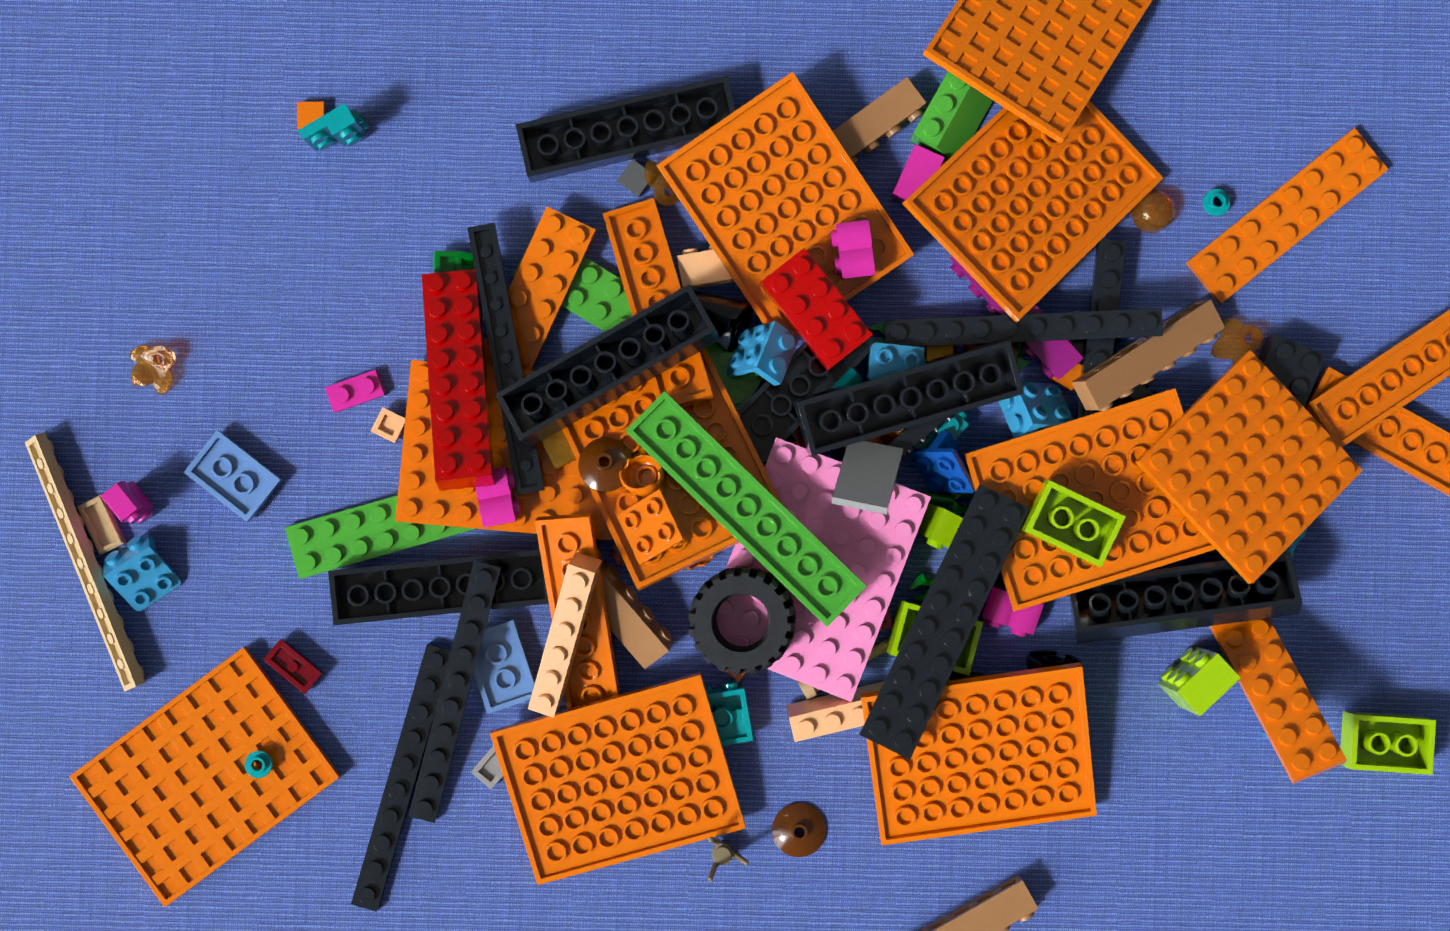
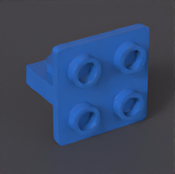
M940 431L928 449H914L910 453L912 460L931 492L973 493L975 491L965 458L950 431Z

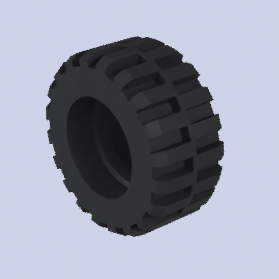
M736 566L713 575L701 586L693 598L691 611L688 616V621H690L689 633L690 637H693L695 641L694 647L697 652L700 651L705 656L703 659L708 664L713 663L722 672H725V670L731 671L732 675H741L742 673L751 675L759 670H766L771 667L774 662L779 661L784 655L795 631L796 611H794L792 597L786 591L787 588L778 582L771 573H765L756 567ZM738 594H747L757 598L765 606L769 617L768 629L765 635L758 642L748 646H738L728 642L721 635L717 626V613L721 604L729 597Z

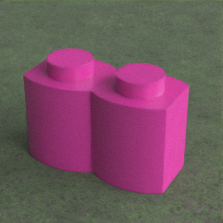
M869 220L835 224V230L830 231L832 247H837L838 258H834L835 274H840L841 280L874 276L875 265Z
M507 467L494 469L495 485L475 487L483 527L518 521L517 515H521L519 499H514L512 489L516 488L513 472H509Z
M120 481L101 495L102 499L122 523L129 522L133 524L138 522L142 524L153 515L151 511L155 509V506L135 481L128 483Z
M993 586L980 616L985 618L984 624L1000 629L1001 624L1011 627L1010 633L1025 638L1027 633L1034 635L1044 604L1041 603L1014 612L1007 591Z

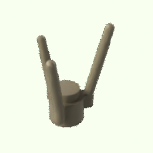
M718 837L708 838V841L714 844L712 848V858L714 861L712 862L708 881L713 880L719 865H726L733 858H736L745 866L749 865V861L740 855L739 851L733 850V847L727 841H720Z

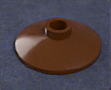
M610 437L599 438L590 442L581 452L578 462L579 473L583 481L592 489L601 492L614 491L623 486L619 471L623 470L627 460L633 457L623 442ZM603 458L610 460L609 465L606 467L600 466V461Z
M792 803L782 808L775 816L772 824V835L778 848L785 854L793 857H805L813 854L820 848L825 839L826 826L822 815L813 806L805 803ZM801 827L805 832L802 836H796L794 830Z

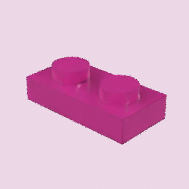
M372 370L325 387L333 413H338L386 396L377 370Z

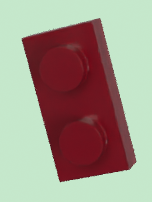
M283 638L277 642L263 659L304 694L309 692L324 673Z

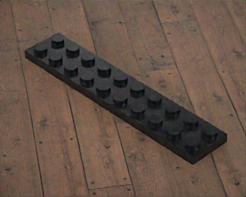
M981 484L978 485L859 735L909 760L911 759L1029 512V507Z

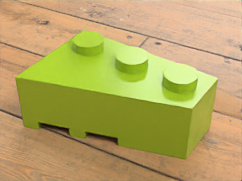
M928 503L917 534L927 538L926 543L936 549L941 550L942 547L948 549L963 518L944 508Z

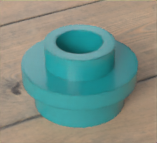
M1213 189L1205 194L1202 205L1209 215L1220 216L1229 209L1230 198L1225 191ZM1214 198L1220 199V207L1213 204Z
M254 751L245 760L246 772L254 778L265 777L271 772L273 767L272 758L265 751ZM255 760L262 762L261 769L254 767Z

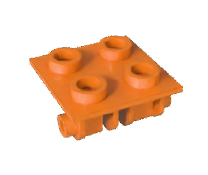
M661 489L617 515L639 565L672 546L675 548L684 543V536Z

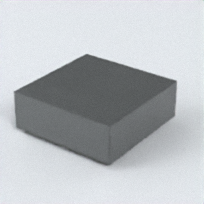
M632 159L617 182L639 198L655 176Z

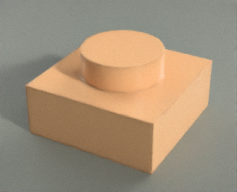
M382 407L371 432L397 444L404 430L405 418Z

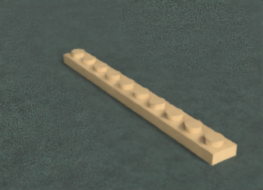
M45 432L36 434L26 441L25 445L124 692L145 683L143 668L137 663L133 643L127 638L124 630L123 618L117 613L114 605V596L111 590L107 588L103 569L97 563L94 555V546L87 538L84 530V521L75 508L74 496L66 486L64 471L54 456V446L48 440Z

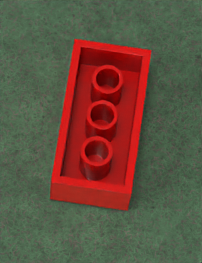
M805 248L760 282L762 289L827 371L832 369L873 335Z

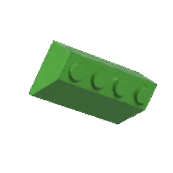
M947 72L910 141L945 157L944 160L947 161L974 136L993 100L955 75Z

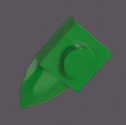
M433 251V273L475 269L471 253Z

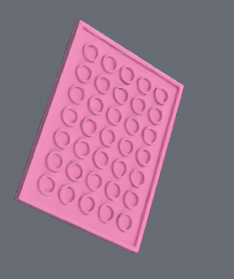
M776 437L766 462L765 470L783 506L867 587L828 627L786 589L789 596L792 597L794 611H796L795 631L784 655L768 669L852 702L931 496L895 483L887 515L832 504V496L842 462L822 454L811 456L807 453L806 448ZM741 543L735 544L726 569L745 566L747 568H760L765 573L769 572ZM738 594L731 596L721 604L718 610V629L721 635L734 645H752L758 642L768 629L769 617L767 610L757 598L751 595Z

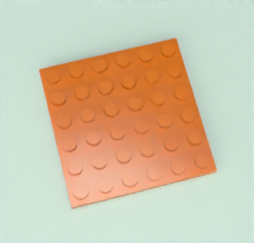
M1251 350L1245 352L1135 461L1248 584L1254 583L1363 471Z

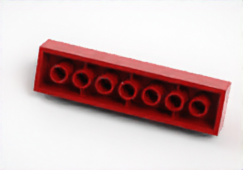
M471 269L422 274L436 484L440 491L495 485L482 308L476 271Z

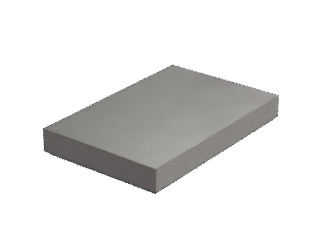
M867 441L847 445L833 492L832 504L887 515L903 455V448Z

